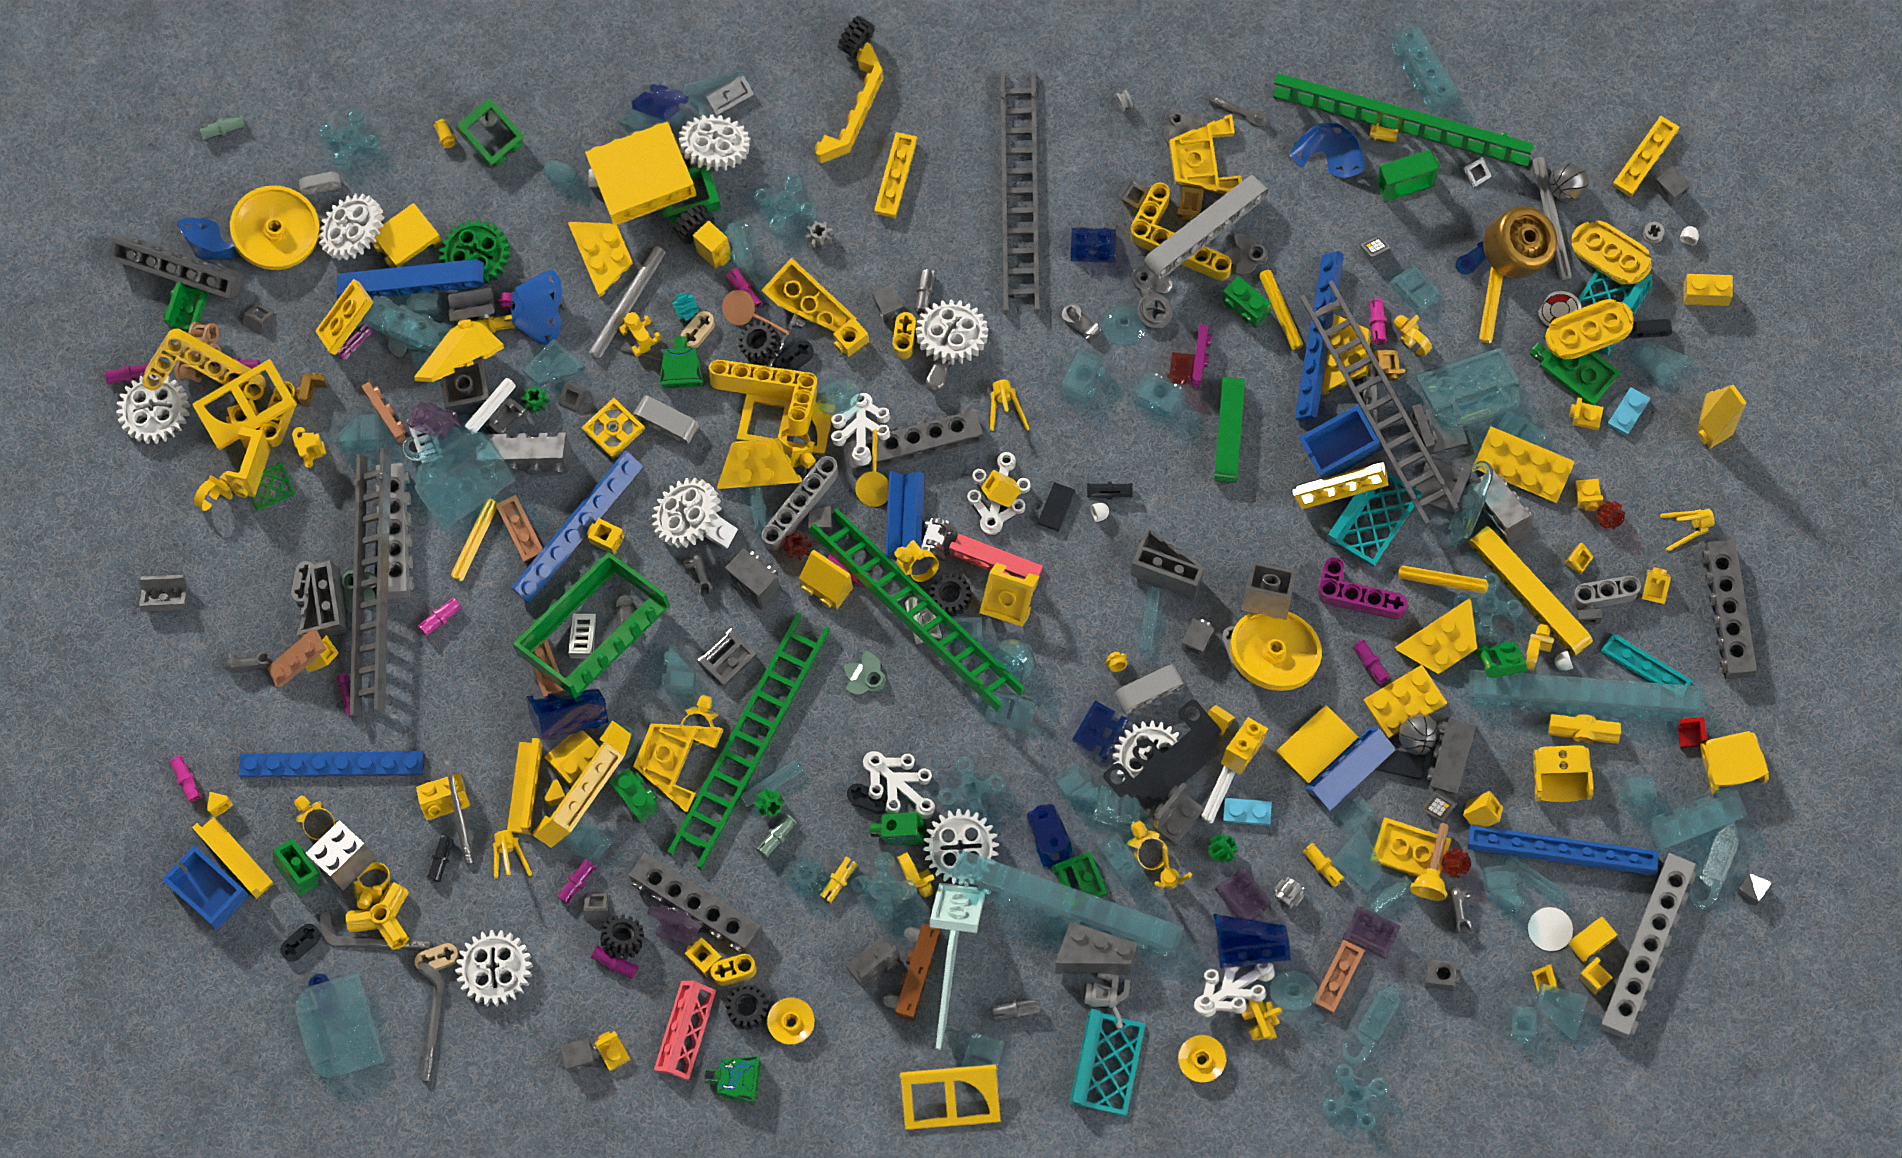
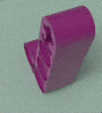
M1331 557L1326 560L1318 590V597L1322 603L1390 619H1400L1405 615L1407 599L1404 595L1342 581L1345 566L1343 561L1337 557ZM1336 567L1339 569V572L1332 574L1328 569ZM1325 588H1331L1334 590L1335 593L1332 595H1327L1323 592V590ZM1348 593H1353L1357 596V598L1355 600H1349L1346 598L1345 595ZM1376 598L1380 603L1372 605L1368 600ZM1386 600V601H1387V605H1386V607H1383V606H1384V601ZM1395 603L1399 604L1398 609H1394Z

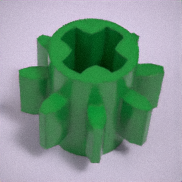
M534 385L529 390L524 389L526 395L521 397V401L525 404L526 412L531 409L537 415L541 409L546 411L545 403H549L550 400L548 396H545V388L539 390Z
M766 788V790L757 794V801L754 802V805L762 817L767 814L773 818V816L782 812L781 808L785 801L777 789L772 792Z
M1217 834L1210 839L1212 845L1209 846L1208 852L1214 861H1220L1221 863L1226 861L1228 863L1236 857L1234 852L1237 851V844L1231 836Z

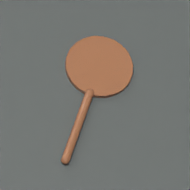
M734 290L724 298L722 304L723 314L731 324L737 326L745 325L752 318H755L759 321L770 323L774 329L785 335L789 334V331L755 314L754 300L746 291Z

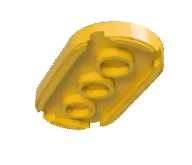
M1594 220L1595 222H1585L1575 229L1572 234V248L1575 255L1620 284L1629 285L1640 282L1649 274L1652 260L1647 248L1610 224Z
M1607 299L1554 319L1546 331V345L1550 352L1559 358H1578L1620 342L1628 337L1633 328V313L1626 304L1616 302V300Z

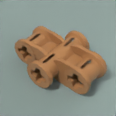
M193 322L188 334L221 352L220 346L216 344L219 336L218 326L215 323L202 325L200 322ZM179 341L175 342V345L181 344ZM191 351V354L194 356L200 355L197 351ZM180 360L177 361L174 370L177 380L192 379L194 382L202 381L204 378L202 372Z

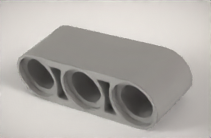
M646 395L633 413V416L638 421H645L644 424L658 431H664V434L677 441H684L683 444L685 445L690 443L700 426L693 418Z
M1634 576L1584 583L1576 588L1572 602L1580 610L1584 607L1598 608L1631 602L1637 598L1641 583ZM1631 586L1634 588V592H1626L1623 587ZM1601 590H1609L1612 596H1604ZM1581 593L1586 594L1589 600H1581L1578 595Z
M1171 664L1121 687L1115 692V695L1124 713L1130 714L1132 713L1131 710L1141 709L1153 703L1152 700L1154 699L1160 700L1172 694L1175 689L1177 691L1181 690L1185 684L1175 665Z

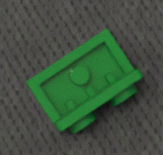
M176 282L175 288L171 291L169 306L164 312V322L171 330L180 329L188 333L193 322H200L209 294L204 290L187 288L181 282Z

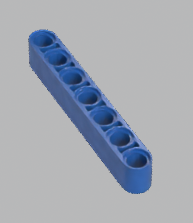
M466 260L342 273L337 275L336 297L337 299L340 298L353 279L361 283L371 299L479 288L484 285V263L479 260Z

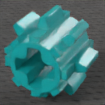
M682 292L675 295L676 299L671 302L678 319L684 318L687 321L694 318V314L699 312L693 294Z

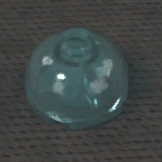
M1011 638L1000 642L990 651V654L1000 664H1004L1006 670L1021 684L1033 673L1035 657L1033 649L1029 644Z

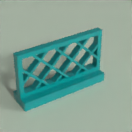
M1596 269L1578 300L1581 304L1589 301L1595 304L1596 299L1603 297L1611 299V295L1623 292L1624 300L1620 303L1626 304L1634 316L1653 285L1652 274L1649 273L1638 283L1627 286L1620 284V288L1608 290L1606 282L1612 281V279L1608 276L1604 277L1603 273ZM1603 283L1606 292L1593 295L1591 290L1593 285ZM1615 344L1601 348L1600 352L1609 356Z
M1388 472V480L1394 484L1395 490L1382 492V488L1354 495L1329 532L1327 542L1341 547L1372 567L1376 566L1415 507L1413 502L1402 504L1400 493L1407 491L1401 480ZM1411 488L1419 501L1423 493L1415 488ZM1396 494L1399 505L1386 507L1384 497ZM1381 498L1383 508L1370 510L1369 501ZM1400 509L1402 516L1400 520L1390 522L1387 511ZM1384 512L1387 523L1374 525L1372 514ZM1368 515L1371 526L1358 528L1357 519ZM1388 527L1390 534L1388 538L1378 540L1375 529ZM1372 530L1374 541L1362 543L1360 532ZM1356 533L1359 544L1348 545L1343 540L1346 535ZM1376 545L1377 554L1374 559L1365 555L1363 547Z
M1091 1009L1087 1015L1069 1105L1082 1106L1126 1117L1145 1024L1122 1018L1124 1026L1106 1036L1101 1028L1103 1020L1112 1022L1117 1029V1017ZM1128 1026L1139 1028V1035L1131 1042H1129L1122 1031ZM1119 1033L1126 1045L1115 1050L1109 1038ZM1105 1041L1112 1054L1101 1059L1097 1053V1046ZM1136 1042L1135 1050H1134V1048L1132 1047L1131 1044H1133V1043ZM1128 1047L1133 1054V1059L1124 1065L1117 1053ZM1114 1056L1121 1068L1111 1074L1104 1061ZM1095 1057L1098 1060L1096 1064H1094ZM1101 1065L1107 1077L1096 1082L1092 1075V1070L1096 1066ZM1131 1065V1069L1129 1072L1127 1067ZM1123 1070L1129 1079L1128 1084L1120 1088L1113 1076ZM1110 1079L1117 1091L1106 1097L1099 1085ZM1090 1080L1093 1083V1086L1089 1087ZM1096 1088L1102 1097V1100L1096 1104L1086 1101L1088 1091ZM1126 1088V1093L1124 1095L1122 1090ZM1119 1093L1124 1101L1122 1110L1113 1108L1108 1099Z

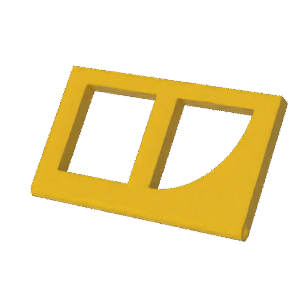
M268 359L192 405L213 439L216 448L220 451L240 439L238 434L241 426L257 429L297 406V402L292 397L272 360ZM266 370L283 400L256 415L240 385ZM232 391L248 420L239 424L224 423L213 417L205 406Z
M746 394L736 438L737 441L773 439L748 434L754 403L784 408L779 434L783 429L789 428L788 412L791 400ZM815 403L811 420L816 427L818 440L812 454L825 456L832 424L831 419L836 410L835 405ZM788 436L781 438L784 443L792 447L802 449L807 446V444L787 441Z
M996 1065L901 1072L905 1130L1001 1122ZM954 1081L967 1082L976 1087L985 1097L990 1114L957 1117ZM944 1082L947 1118L914 1120L911 1084Z

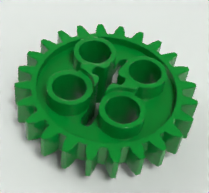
M468 219L466 226L459 222V229L451 227L453 234H445L448 241L441 240L444 248L439 249L440 254L443 255L439 257L440 262H456L461 257L465 258L464 261H482L486 264L484 267V281L491 285L490 278L498 280L497 273H505L502 266H509L506 259L511 258L510 253L507 252L511 250V247L507 243V236H503L502 229L497 230L498 228L495 223L490 226L488 220L483 225L479 219L476 220L475 224H472L471 220ZM473 238L472 242L464 243L466 239ZM489 244L494 245L491 249H484Z

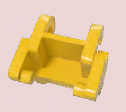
M628 313L623 318L624 324L619 327L623 335H627V331L630 330L639 344L638 348L636 345L631 347L636 357L651 350V346L658 343L662 338L658 332L654 333L655 338L653 339L649 336L645 326L651 323V319L647 315L644 316L645 321L641 322L636 313Z
M297 427L293 430L292 436L295 447L298 449L299 456L303 457L307 468L313 466L314 459L327 454L325 444L321 441L319 433H305V429L302 427Z

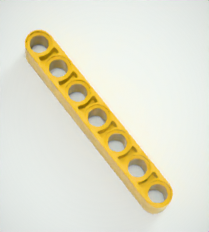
M1486 526L1469 540L1471 548L1478 551L1476 553L1488 566L1491 565L1493 567L1492 570L1503 582L1506 581L1508 583L1507 586L1519 599L1522 598L1524 600L1523 604L1535 616L1538 615L1540 617L1538 620L1543 625L1549 626L1550 633L1553 631L1554 637L1565 649L1568 648L1570 650L1569 653L1572 656H1576L1593 642L1587 630L1490 527Z

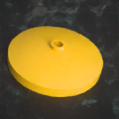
M265 186L247 193L236 204L230 219V235L238 253L249 263L263 269L283 270L300 264L313 252L318 241L319 219L313 205L299 192L283 186Z
M1289 611L1286 620L1258 613H1249L1236 624L1230 638V655L1235 667L1247 680L1269 690L1287 691L1303 686L1313 678L1322 658L1321 643L1314 629L1304 619Z

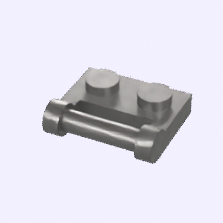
M730 628L724 632L725 635L714 646L696 659L724 687L757 657V653ZM732 641L734 645L712 665L710 661Z

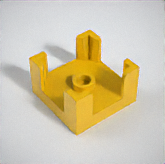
M996 562L989 573L979 613L1023 627L1030 615V601L1040 576L1029 573L1025 580L1003 573L1007 566Z

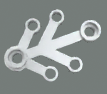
M859 393L852 397L850 401L851 406L843 414H835L831 419L834 428L841 429L857 413V418L843 431H835L831 438L834 445L841 446L857 430V446L854 448L852 456L855 464L859 466L867 465L872 459L870 450L866 447V429L872 433L876 429L877 437L880 440H886L891 435L887 425L879 426L866 417V413H870L877 417L880 423H886L890 420L889 410L887 408L879 409L873 405L871 396L866 393Z
M1004 452L998 457V467L1000 468L999 473L1008 476L1009 471L1014 469L1016 460L1013 454ZM1004 458H1009L1011 461L1009 463H1004L1002 460ZM977 469L973 472V481L982 487L987 480L986 473L982 469ZM977 474H982L984 476L980 480L975 478ZM1021 478L1017 481L1019 487L1021 483H1026L1028 486L1024 489L1021 488L1020 494L1027 493L1030 490V481L1026 478ZM971 490L967 495L968 502L974 505L982 517L980 520L982 531L989 535L997 534L1001 531L1004 521L1025 511V502L1022 499H1015L1012 507L999 513L1001 504L989 499L991 502L989 512L982 503L981 494L978 490ZM972 495H977L978 499L971 500L970 497ZM1016 504H1021L1023 507L1021 509H1016L1014 506ZM989 520L996 522L993 526L987 524Z
M876 751L867 753L863 759V766L870 773L871 786L869 788V796L871 798L879 799L883 794V787L880 784L881 774L887 780L888 801L886 811L888 813L895 814L899 812L898 789L916 805L915 811L923 819L932 817L935 810L934 802L928 798H922L905 783L919 782L923 785L928 784L932 776L928 769H921L918 773H893L888 767H902L905 770H909L914 765V757L911 754H904L901 758H885L883 754ZM876 759L879 763L873 764L871 760ZM908 759L911 761V763L906 764L903 760ZM926 774L928 778L923 779L920 775ZM873 789H878V790L880 791V793H878V794L873 793L872 790H873ZM895 804L897 808L893 809L889 805ZM928 804L930 808L925 809L922 805Z
M1227 958L1224 961L1225 976L1222 989L1215 994V985L1220 980L1219 974L1214 969L1206 971L1204 974L1206 981L1204 994L1198 997L1194 1003L1196 1012L1203 1017H1210L1217 1010L1243 1013L1247 1008L1245 999H1253L1254 1001L1264 1000L1266 993L1263 986L1256 985L1251 990L1242 988L1257 979L1260 981L1271 980L1275 975L1273 964L1266 959L1260 960L1253 971L1233 982L1235 973L1239 969L1238 961L1235 958ZM1226 998H1234L1232 1002L1223 1001Z

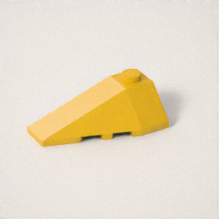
M792 258L761 290L777 306L834 332L853 318L857 319Z
M462 320L443 338L414 376L415 381L434 382L455 373L454 368L473 365V360L478 357L487 359L504 348L503 343L481 322Z
M1734 384L1708 392L1703 401L1697 435L1703 444L1707 443L1709 448L1714 447L1734 434L1745 408L1746 401Z

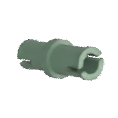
M241 114L225 120L218 119V122L199 127L202 138L205 140L220 134L223 136L227 135V132L245 128Z
M785 814L776 827L768 831L769 835L756 848V851L768 859L779 843L782 844L785 841V836L797 822L791 816Z

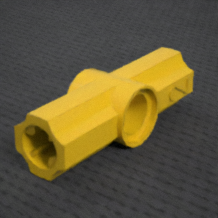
M1550 715L1548 735L1573 738L1576 742L1583 740L1585 743H1593L1594 741L1612 744L1619 743L1621 723L1596 720L1595 717L1590 715H1577L1575 717Z

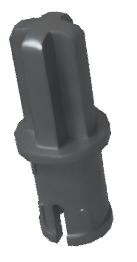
M926 269L922 272L920 286L916 290L918 293L914 307L916 312L925 313V308H929L930 298L934 295L932 289L935 271Z
M1038 999L1020 1002L1013 1000V1003L993 1006L995 1021L1012 1017L1019 1019V1016L1039 1013L1041 1011Z

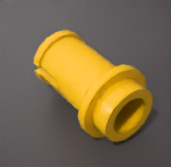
M440 119L436 121L434 128L440 138V145L444 148L454 146L456 136L451 133L447 120Z
M1379 124L1372 125L1369 138H1373V141L1379 139L1395 143L1398 129L1381 127Z

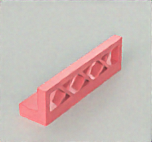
M958 534L955 543L951 542L949 547L950 556L988 571H991L997 562L1007 566L1003 573L1025 580L1029 573L1040 576L1043 569L1042 565Z
M681 981L654 1071L662 1074H671L684 1080L690 1079L717 990L696 981ZM700 990L708 993L705 1003L702 1005L698 1001ZM697 1013L700 1020L698 1025L693 1028L691 1018L693 1014ZM690 1035L693 1043L691 1048L686 1050L684 1040L685 1037ZM681 1058L684 1059L686 1064L683 1073L676 1070L678 1060Z

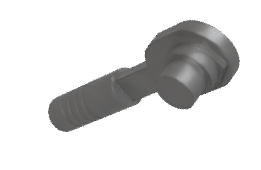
M1213 94L1209 99V103L1246 117L1250 124L1262 127L1268 122V116L1264 111L1256 109L1248 111Z
M794 314L786 330L790 331L793 326L802 329L806 321L801 319L802 317ZM783 335L781 339L782 346H778L780 352L774 353L777 357L775 359L770 357L771 362H766V367L774 368L777 358L785 347L784 341L787 335Z

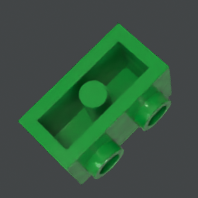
M1239 276L1223 291L1224 304L1229 309L1236 311L1247 324H1251L1255 328L1271 314L1272 303Z
M627 768L613 778L610 784L634 817L641 823L659 810L655 803L658 799L651 789L646 791L641 785L644 781L637 771L632 773Z
M294 839L273 849V864L298 897L318 886L320 873L317 867L309 861L303 848L298 846Z

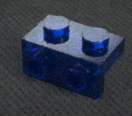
M1072 228L1071 261L1114 263L1116 229Z

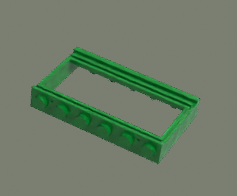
M608 552L604 557L598 559L596 564L588 572L584 573L577 583L568 588L556 603L550 605L548 610L540 618L536 619L528 630L519 635L513 646L519 657H522L576 699L670 607V603L666 593ZM616 572L649 598L567 678H564L532 652Z

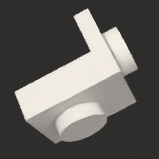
M722 518L714 519L713 523H715L716 527H709L710 534L704 533L703 537H707L720 547L726 549L729 547L738 529Z

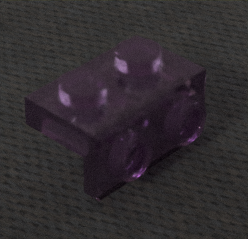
M421 401L406 423L410 428L440 440L445 438L452 425L458 428L462 426V423L457 419L458 415L452 410L446 409L444 411L432 402L426 404Z
M1244 867L1238 869L1233 876L1221 882L1215 888V891L1243 926L1262 915L1271 904L1267 894L1262 891L1252 875Z
M650 905L647 914L660 922L656 932L658 937L689 946L693 945L701 924L691 919L690 913L680 909L676 913L674 909L665 905H661L660 908Z
M1358 906L1342 939L1386 959L1401 927L1391 920H1387L1370 910Z

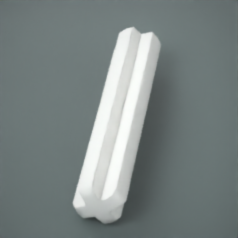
M508 378L504 379L465 424L466 429L470 433L476 434L515 388L514 382Z
M1224 766L1201 818L1205 822L1212 823L1236 773Z

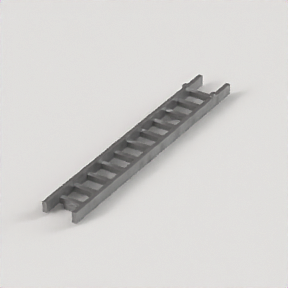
M1031 68V88L1005 89V69H1000L1004 314H1008V296H1014V299L1029 298V296H1035V314H1040L1035 68ZM1031 95L1032 108H1006L1005 96ZM1006 115H1032V128H1006ZM1006 135H1032V147L1006 148ZM1006 155H1032L1033 168H1006ZM1033 175V187L1007 188V176ZM1007 195H1033V207L1007 208ZM1007 215H1033L1034 228H1007ZM1007 235H1034V248H1007ZM1034 255V268L1008 269V256ZM1034 275L1035 288L1008 289V276Z
M1333 280L1328 283L1337 301L1319 308L1316 312L1311 308L1305 295L1300 297L1425 526L1428 527L1430 526V521L1422 509L1424 506L1446 496L1455 512L1459 511V507ZM1341 307L1347 320L1324 331L1318 318ZM1352 326L1358 338L1334 349L1328 337ZM1362 344L1368 357L1345 368L1338 356ZM1372 363L1378 376L1355 387L1349 374ZM1383 382L1389 394L1366 406L1359 393ZM1393 400L1399 413L1376 424L1369 412ZM1403 419L1410 432L1387 444L1380 430ZM1414 438L1421 451L1397 463L1390 450ZM1425 457L1431 471L1408 482L1401 469ZM1436 477L1442 490L1418 501L1411 488Z
M384 447L380 448V470L367 473L368 457L362 454L357 455L350 689V715L355 717H361L362 697L366 699L374 698V710L385 711L391 450ZM378 478L380 480L379 491L367 494V481ZM379 499V512L366 516V503ZM379 520L378 534L366 537V523ZM378 542V556L365 559V545ZM377 564V577L365 580V567ZM377 585V599L364 602V588ZM376 607V621L363 624L364 610ZM376 629V643L363 646V631ZM375 651V665L362 668L363 653ZM375 672V687L362 689V675Z

